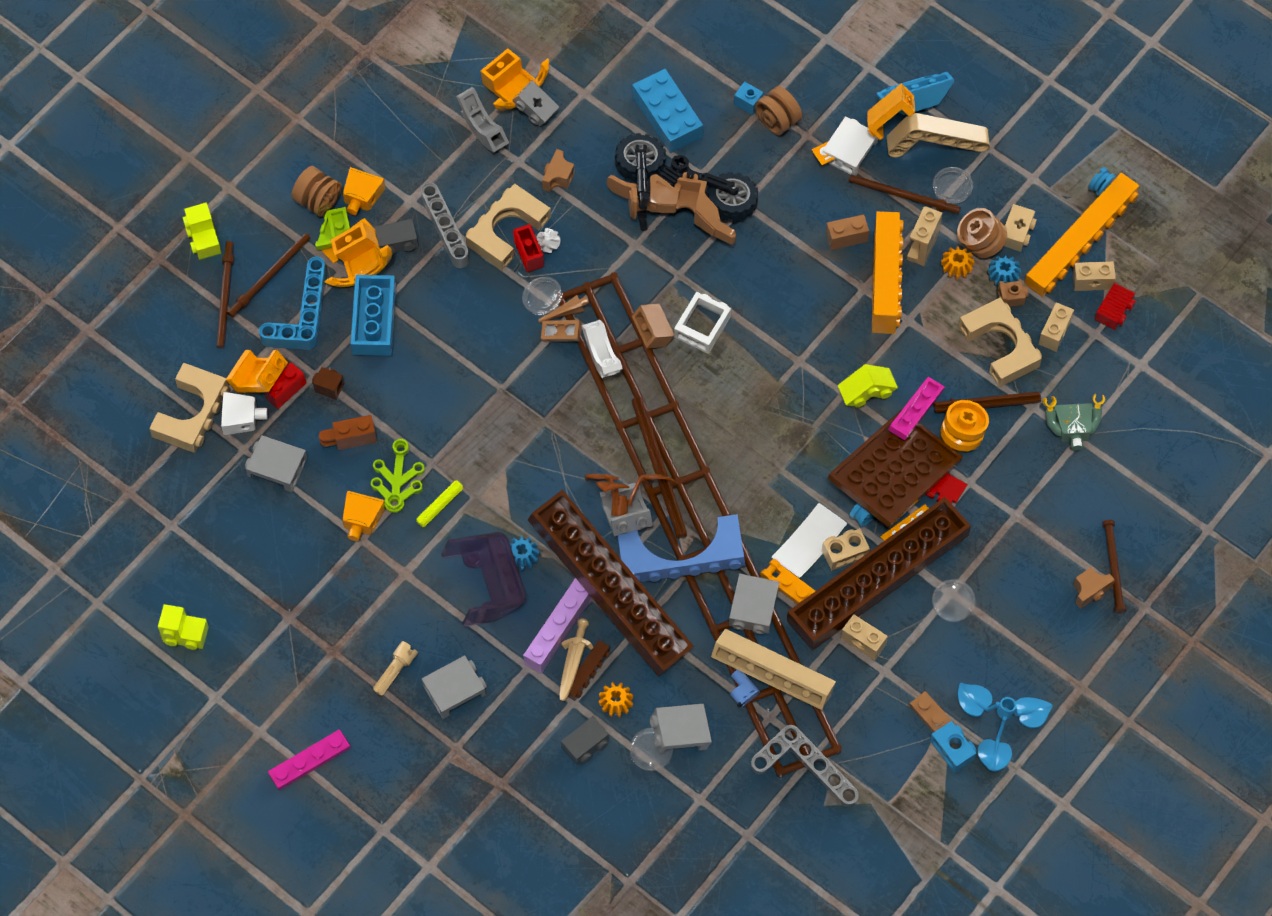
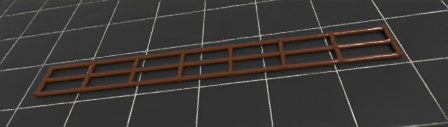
M612 272L610 275L595 281L585 282L583 285L565 292H558L556 300L560 306L566 303V299L586 293L597 319L601 320L605 325L611 348L615 356L621 361L623 368L621 370L634 398L640 396L642 399L643 396L622 353L641 346L643 347L669 404L649 411L644 399L643 402L662 458L672 479L676 481V485L671 483L672 489L677 488L705 548L684 556L656 496L662 493L660 486L653 488L649 480L642 481V484L677 560H686L699 555L707 549L711 541L684 484L704 477L722 516H729L731 514L652 348H646L632 318L635 312L618 278V274ZM609 283H613L639 338L621 346L618 345L593 292V289ZM572 314L565 315L566 320H575ZM581 334L580 341L576 342L586 361V365L593 376L638 476L645 475L646 472L626 431V428L639 424L637 417L625 421L621 420ZM671 411L674 412L701 469L683 477H680L653 418ZM742 540L745 565L751 576L760 578ZM720 570L716 573L732 605L735 593L725 571ZM685 575L710 629V633L716 642L721 635L720 632L732 628V626H729V620L716 625L694 576ZM774 606L771 620L790 660L801 664ZM744 629L743 631L747 639L758 644L753 631ZM726 664L732 675L737 669ZM772 686L761 690L758 696L745 705L763 746L770 739L753 702L774 695L787 725L797 727L781 690ZM813 706L831 745V748L823 750L821 753L826 758L839 755L842 747L839 745L824 711ZM791 731L793 738L796 739V734ZM773 746L769 748L770 752L777 755ZM807 746L799 748L802 755L807 756L810 754ZM778 761L773 767L777 777L781 778L805 766L800 761H796L782 767L780 761Z

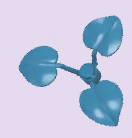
M960 683L958 687V701L965 713L979 717L983 714L984 710L989 712L997 708V714L1002 719L996 741L986 739L979 744L977 749L979 760L987 769L993 772L1004 769L1012 757L1010 745L1002 742L999 743L1006 720L1010 719L1014 714L1016 717L1019 716V721L1023 726L1038 728L1044 724L1053 707L1049 702L1030 697L1020 698L1017 701L1013 698L1005 697L1001 702H996L995 705L991 706L992 695L986 688Z

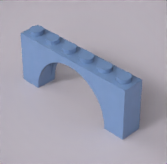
M738 514L717 517L718 527L712 543L702 553L693 558L672 561L657 557L643 545L638 530L618 535L621 560L640 582H657L665 578L676 579L685 575L696 576L704 572L715 573L724 569H739L745 566Z

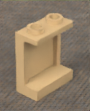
M926 206L923 208L910 236V239L914 242L906 260L925 266L939 236L942 212Z

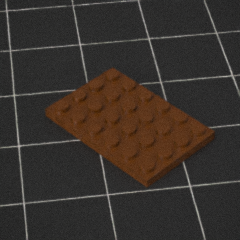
M902 409L837 466L827 478L889 528L957 466L963 458L962 455L949 447L920 423L917 424L906 440L888 431L890 425Z

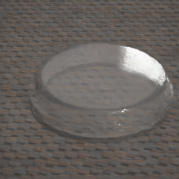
M948 167L940 170L935 175L932 187L939 199L945 200L949 204H956L966 200L971 195L973 181L971 176L963 169Z
M540 277L533 280L523 292L522 301L525 308L537 315L552 312L561 301V286L551 277Z
M947 580L936 587L932 596V605L935 612L941 618L947 621H960L972 613L975 606V595L966 583L960 580Z
M654 728L641 730L633 737L630 743V755L633 762L638 767L650 771L666 766L673 755V749H666L664 753L659 754L658 747L654 745Z

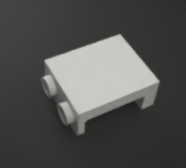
M845 116L823 149V153L835 158L828 162L829 164L850 175L856 176L859 172V165L871 147L877 144L878 138L876 136L873 137L867 127L861 125L857 120Z

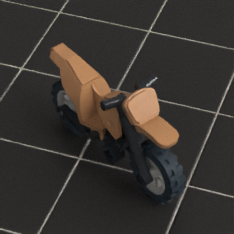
M637 133L634 136L631 134L626 139L623 138L615 150V167H617V171L620 174H623L624 178H630L631 181L636 183L625 182L614 175H610L607 178V186L612 192L628 199L629 214L632 219H636L638 211V220L642 231L648 229L646 210H649V212L676 213L677 209L687 207L694 212V224L713 237H717L729 244L735 243V230L720 222V217L726 221L728 219L737 221L738 219L744 220L746 216L750 217L753 214V210H756L758 203V187H756L754 181L750 180V177L742 176V173L738 172L737 174H733V172H728V174L722 173L719 177L709 173H699L689 168V160L683 155L674 156L671 160V167H665L666 150L665 148L663 149L664 145L662 142H658L657 138H652L648 134L641 135V133Z

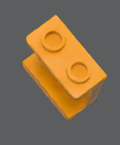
M902 83L867 111V129L873 137L876 136L880 140L883 139V124L901 109L909 117L915 113L914 95Z
M245 350L226 378V381L237 393L269 392L288 362L278 350H273L269 358H257L251 350Z

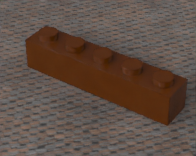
M600 640L597 642L578 669L567 697L574 701L581 697L583 689L587 688L590 683L589 680L595 677L596 670L601 668L604 663L603 660L609 657L611 653L609 645Z

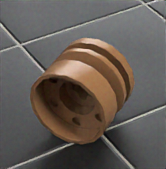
M310 166L298 177L292 189L291 197L303 207L307 206L308 210L322 217L325 216L327 210H331L341 194L342 185L332 177L325 176V173L316 167Z

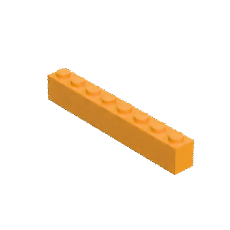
M1120 173L1026 274L1024 284L1041 297L1047 292L1051 293L1056 287V282L1059 279L1063 280L1068 274V269L1071 266L1074 267V264L1079 262V257L1083 253L1086 255L1090 251L1091 244L1101 239L1104 234L1103 231L1113 226L1116 221L1115 218L1125 213L1127 205L1130 202L1134 203L1139 196L1138 189L1140 185L1123 173Z

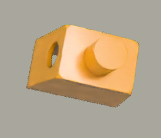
M350 167L343 191L344 202L348 204L346 211L351 215H357L359 209L371 210L385 190L384 178Z
M347 491L343 525L345 529L349 530L347 537L350 540L359 541L361 533L368 535L373 533L385 511L384 500Z

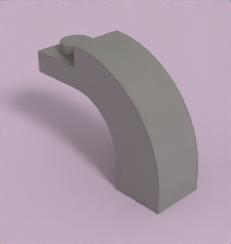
M471 87L456 96L462 108L461 113L478 140L488 150L495 152L509 144L503 128L494 123L485 111L475 88Z

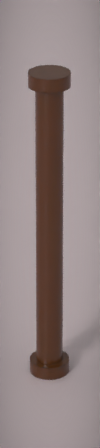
M1105 520L1102 524L1106 531L1111 575L1115 579L1113 584L1116 604L1114 612L1121 614L1125 613L1127 609L1123 602L1113 529L1115 522L1114 520Z

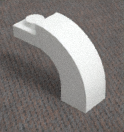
M601 320L582 325L589 352L601 378L619 373L623 369L622 364L611 348L604 323Z

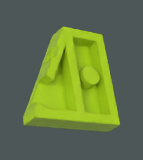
M346 207L326 211L319 239L315 243L316 250L332 248L330 240L350 229Z

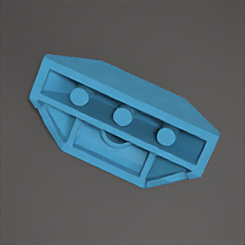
M948 72L917 78L902 84L914 95L916 112L939 105L953 85L954 79ZM898 85L877 92V97L880 100L883 99ZM902 109L899 111V113L907 115Z

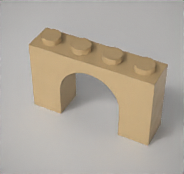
M515 183L511 188H507L504 191L501 199L495 201L486 215L483 214L479 218L477 225L474 228H470L466 233V245L502 271L515 258L514 248L495 235L493 232L495 225L504 218L517 217L539 231L551 218L550 207Z
M1001 297L960 317L959 328L968 341L990 331L1003 332L1013 340L1015 349L1007 356L990 365L989 373L999 388L1040 367L1042 359L1040 351L1034 348L1030 336L1024 333L1020 321L1013 317L1009 305L1006 302L1004 303Z
M183 363L175 378L177 388L200 396L204 400L201 412L187 420H179L158 412L149 429L153 438L195 453L197 448L202 446L206 431L211 429L214 415L220 411L223 392L229 393L230 388L226 378Z

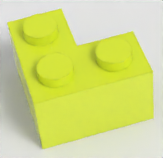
M207 202L185 208L186 216L183 217L188 238L192 237L193 242L190 243L193 254L197 253L199 260L221 254Z
M868 364L863 365L837 385L845 404L857 408L865 405L866 401L871 397L886 399L892 395V392L898 389L890 368Z
M164 604L158 624L163 642L169 646L182 645L191 650L203 649L209 628L207 620L186 616L184 608Z

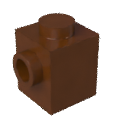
M321 367L319 372L313 376L312 384L316 393L337 400L344 386V378L342 374H339L332 368L326 369Z

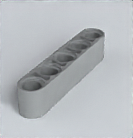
M430 182L426 183L421 188L423 204L452 264L456 268H464L469 264L468 248L437 185Z

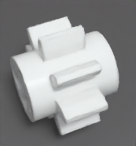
M545 228L544 232H540L537 235L538 244H540L543 252L552 253V249L559 247L560 237L557 235V231Z

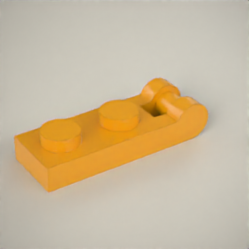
M772 559L769 562L768 568L760 572L762 578L778 581L779 591L796 604L815 592L814 589L783 567L776 559ZM775 571L779 574L777 578L772 575Z

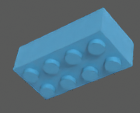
M666 69L632 84L634 100L670 153L703 137V124Z
M355 276L351 331L352 355L392 356L396 298L395 276Z

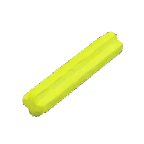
M455 480L417 517L416 522L421 527H425L463 490V485Z

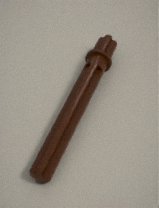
M1029 392L953 400V398H950L949 401L934 402V411L936 413L947 412L951 404L960 400L978 403L983 408L1040 403L1041 394L1040 392Z

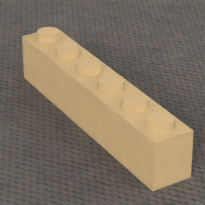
M727 629L723 631L716 641L711 655L712 658L820 710H823L830 699L836 681Z

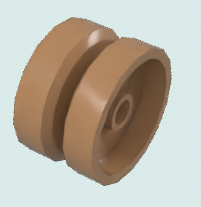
M776 86L767 93V96H763L755 102V110L759 119L775 135L783 134L789 129L790 125L793 126L802 119V111L799 104L781 86Z
M976 208L963 216L957 228V236L960 242L972 254L979 258H988L999 252L1006 243L1007 228L990 210Z

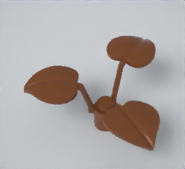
M597 473L585 474L584 476L585 481L590 479H605L608 481H598L596 485L605 493L611 490V515L615 516L627 514L628 505H632V500L642 481L665 479L676 485L674 479L664 475H641L629 500H627V496L619 495V488H629V486L614 483L613 479L618 480L619 477Z

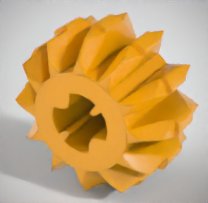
M959 246L956 247V250L950 247L948 252L943 254V259L941 260L943 272H949V278L955 275L957 280L960 275L965 278L967 273L971 274L972 267L974 266L972 253H967L966 248L960 250Z
M614 682L611 683V688L605 685L604 692L599 693L601 698L599 705L603 706L602 711L604 713L609 711L610 717L614 713H617L619 718L621 717V712L627 714L629 712L628 708L633 707V702L631 701L633 700V694L629 693L630 688H623L622 682L618 687L615 686Z

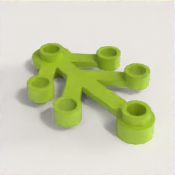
M397 439L393 443V452L396 455L394 475L387 469L383 460L378 459L373 463L374 471L381 473L392 485V493L383 486L382 480L378 477L371 480V488L374 491H378L385 498V508L392 513L401 511L407 498L413 494H419L423 490L422 483L419 480H414L409 488L400 493L401 486L416 475L421 476L425 472L424 464L416 462L409 471L402 475L404 456L409 452L408 442L404 439ZM404 448V451H398V449ZM378 464L383 465L381 468H376ZM417 467H421V468H422L421 471H416L415 469H416ZM376 482L380 483L379 486H374L373 484ZM415 485H419V486H420L419 489H414L413 487H414ZM398 502V505L392 506L391 503Z

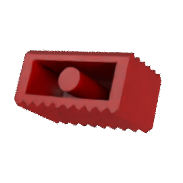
M528 224L514 229V242L526 271L530 272L544 267V254L540 244H538L532 225Z
M1114 282L1097 310L1095 320L1109 326L1113 330H1116L1118 325L1122 326L1127 318L1125 313L1127 310L1131 311L1136 303V300H1134L1135 292Z
M293 363L286 365V368L283 369L270 391L264 392L266 399L279 409L306 384L304 373Z

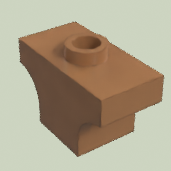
M556 149L551 162L546 164L544 169L545 175L542 179L543 190L550 192L555 187L568 189L575 174L573 163L567 162L564 159V151Z
M1090 567L1075 578L1073 586L1079 593L1076 605L1082 609L1093 600L1095 602L1100 600L1105 595V592L1113 587L1115 579L1110 574L1100 575Z

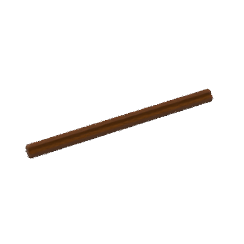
M640 396L632 399V405L655 474L668 477L643 399ZM657 479L676 537L678 539L687 536V531L671 483L665 479Z

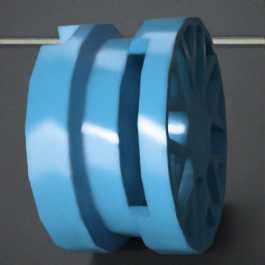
M1103 167L1100 169V173H1096L1092 178L1088 189L1092 192H1097L1096 194L1100 196L1117 176L1113 173L1110 174L1109 170Z
M858 503L849 515L853 520H857L861 527H865L875 517Z

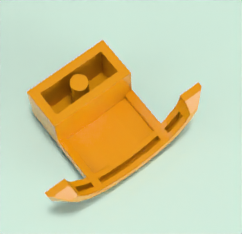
M508 48L480 71L483 85L499 97L493 103L494 107L500 111L515 108V103L512 100L532 80L540 87L548 74L549 59L547 58L541 63L536 79L522 68L521 59Z
M361 222L330 240L335 256L344 261L348 278L338 279L330 277L324 282L336 287H349L355 285L356 275H377L391 260L392 250L388 245L380 249L375 231Z

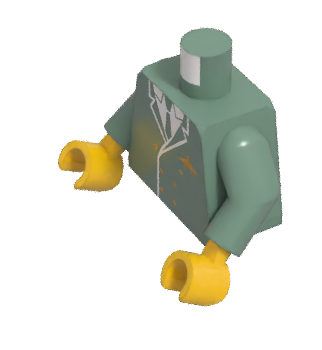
M1096 394L1093 395L1092 400L1095 403L1093 407L1092 403L1056 405L1057 400L1053 396H1051L1052 403L1048 405L1047 398H1044L1043 405L1047 407L1046 418L1048 427L1056 436H1059L1061 442H1071L1072 450L1083 449L1082 441L1089 440L1090 435L1095 433L1101 422V404L1105 402L1103 394L1101 402H1096Z

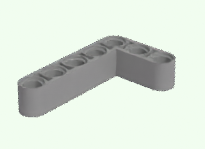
M794 725L784 727L752 758V771L755 774L762 775L773 767L788 751H791L840 804L845 807H851L858 799L857 789ZM793 731L796 734V739L792 741L786 739L785 733ZM772 745H778L781 748V753L774 755L770 752L769 748ZM807 746L811 753L804 756L799 752V748ZM762 759L765 761L766 767L758 769L754 762ZM816 761L823 762L825 769L822 771L816 770L814 763ZM836 776L839 779V785H830L828 778ZM846 791L853 793L854 800L846 801L843 798V793Z

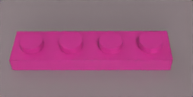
M927 377L892 422L888 431L906 440L943 392L945 386Z
M339 729L269 770L268 774L280 791L351 749Z

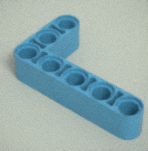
M312 257L307 263L299 325L283 323L262 324L259 328V335L264 346L311 350L317 345L325 288L324 281L326 280L325 262L321 257ZM308 319H314V320L311 321V322H307V321H306V320H308ZM306 336H311L309 339H304Z

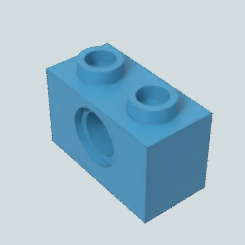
M952 721L931 734L930 742L954 773L975 760L977 750L974 744L965 739L960 726H955ZM956 743L960 748L953 749L950 744Z

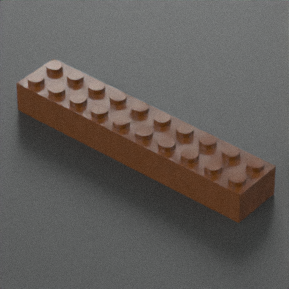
M563 489L530 515L528 522L658 677L694 647Z
M944 497L790 609L787 613V622L813 651L843 629L853 614L859 617L967 538L971 525Z

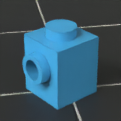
M744 81L734 95V105L754 115L756 112L755 102L763 97L764 92Z

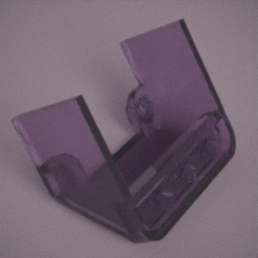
M495 532L448 540L441 554L442 558L461 555L466 566L470 568L481 567L491 598L490 602H485L480 607L470 608L462 622L463 626L493 622L524 603L526 594L506 535Z

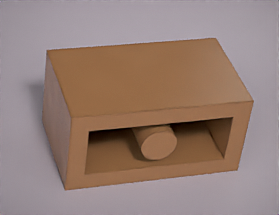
M859 215L828 222L826 237L830 249L835 250L868 242L869 228L865 216Z
M660 304L640 305L632 315L646 348L666 347L675 336Z

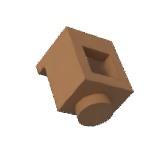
M1002 281L999 282L998 296L1009 307L1024 305L1025 299L1028 297V288L1023 286L1022 281L1003 283Z

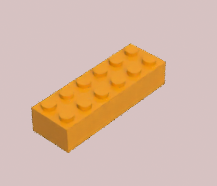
M876 212L872 333L895 334L896 327H900L902 306H900L902 299L901 266L903 262V220H900V212Z

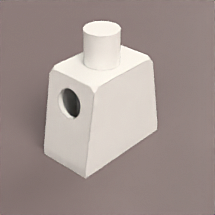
M223 392L221 427L224 435L254 431L256 429V420L268 419V409L257 408L255 397Z

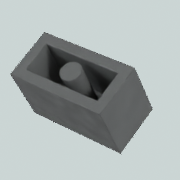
M412 219L375 226V234L380 249L388 245L393 255L396 252L412 251L418 248Z
M592 716L561 741V748L576 766L581 763L585 764L592 758L593 753L597 750L602 751L608 745L609 734Z

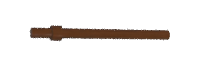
M852 174L849 178V182L936 207V210L942 212L946 210L956 214L960 213L961 207L949 204L943 199H932Z
M305 233L244 295L241 294L236 299V303L227 311V314L233 317L241 308H245L250 303L249 300L311 239L310 236Z
M232 241L226 242L225 254L222 257L224 267L216 347L219 349L224 348L231 266L234 264Z

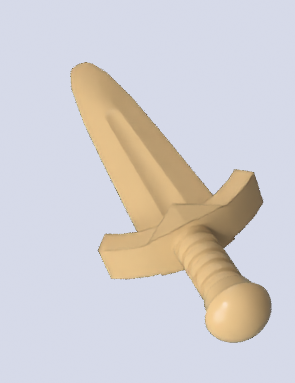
M584 618L577 621L578 629L576 636L561 642L565 650L568 648L560 686L561 701H565L569 695L584 648L587 647L590 650L594 648L591 642L584 639L585 630L589 626V621Z

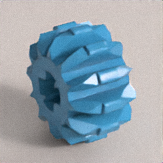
M1006 254L1003 255V258L997 255L995 260H991L988 274L990 275V281H995V286L999 285V282L1002 281L1003 283L1019 280L1021 268H1019V261L1014 262L1013 256L1008 259Z
M522 535L520 540L513 537L512 543L507 544L508 550L505 551V556L508 557L507 563L513 564L514 569L520 566L522 571L525 569L524 566L531 569L532 563L538 562L539 550L537 549V543H532L530 537L524 540Z

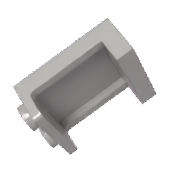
M261 435L260 440L256 441L253 446L252 457L247 459L245 469L247 476L250 478L256 475L282 484L284 490L292 492L308 458L304 449Z
M636 483L629 484V488H619V495H625L627 500H629ZM640 485L632 500V505H628L627 514L622 516L611 515V490L606 493L604 491L600 492L602 508L614 536L653 526L651 512L644 503Z
M739 574L729 617V626L737 630H752L756 634H768L778 595L779 582Z
M465 655L422 678L423 687L442 719L450 716L449 711L478 695H481V697L486 695L485 688H487L484 679L482 677L478 678L475 673L477 669L473 661H468Z
M704 704L656 708L652 716H650L651 728H654L655 732L654 745L658 747L659 754L664 753L666 749L698 746V750H707L712 742Z

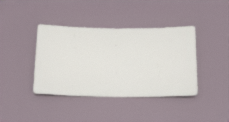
M818 503L772 558L778 560L782 566L800 578L823 554V542L831 536L837 537L847 525V522Z

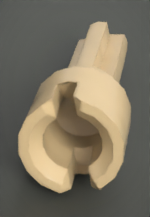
M401 641L392 654L394 660L373 687V690L378 695L382 696L404 666H409L417 656L418 651L415 649L411 650L408 643Z

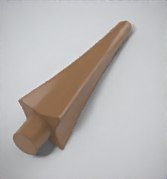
M576 295L556 310L541 317L538 322L542 323L557 317L583 312L582 306L589 304L587 297L579 299Z

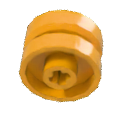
M969 400L956 401L949 406L940 429L941 437L949 447L955 450L966 452L975 450L981 445L989 424V416L978 403Z

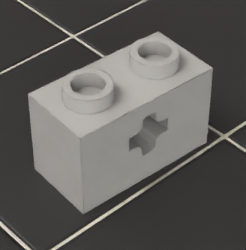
M533 80L512 100L515 106L520 111H524L529 116V120L539 127L559 108Z

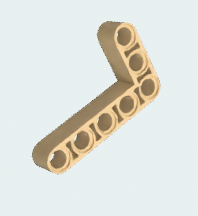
M914 113L910 117L906 116L886 136L888 155L891 157L904 155L919 140L978 152L986 151L990 148L988 129L986 127Z

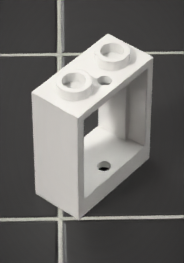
M696 292L674 328V338L709 354L731 318V308L723 302L713 300L706 294ZM697 305L721 315L709 337L685 326Z

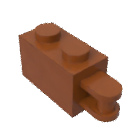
M372 415L333 422L332 429L323 430L319 433L322 446L337 445L338 450L377 443Z

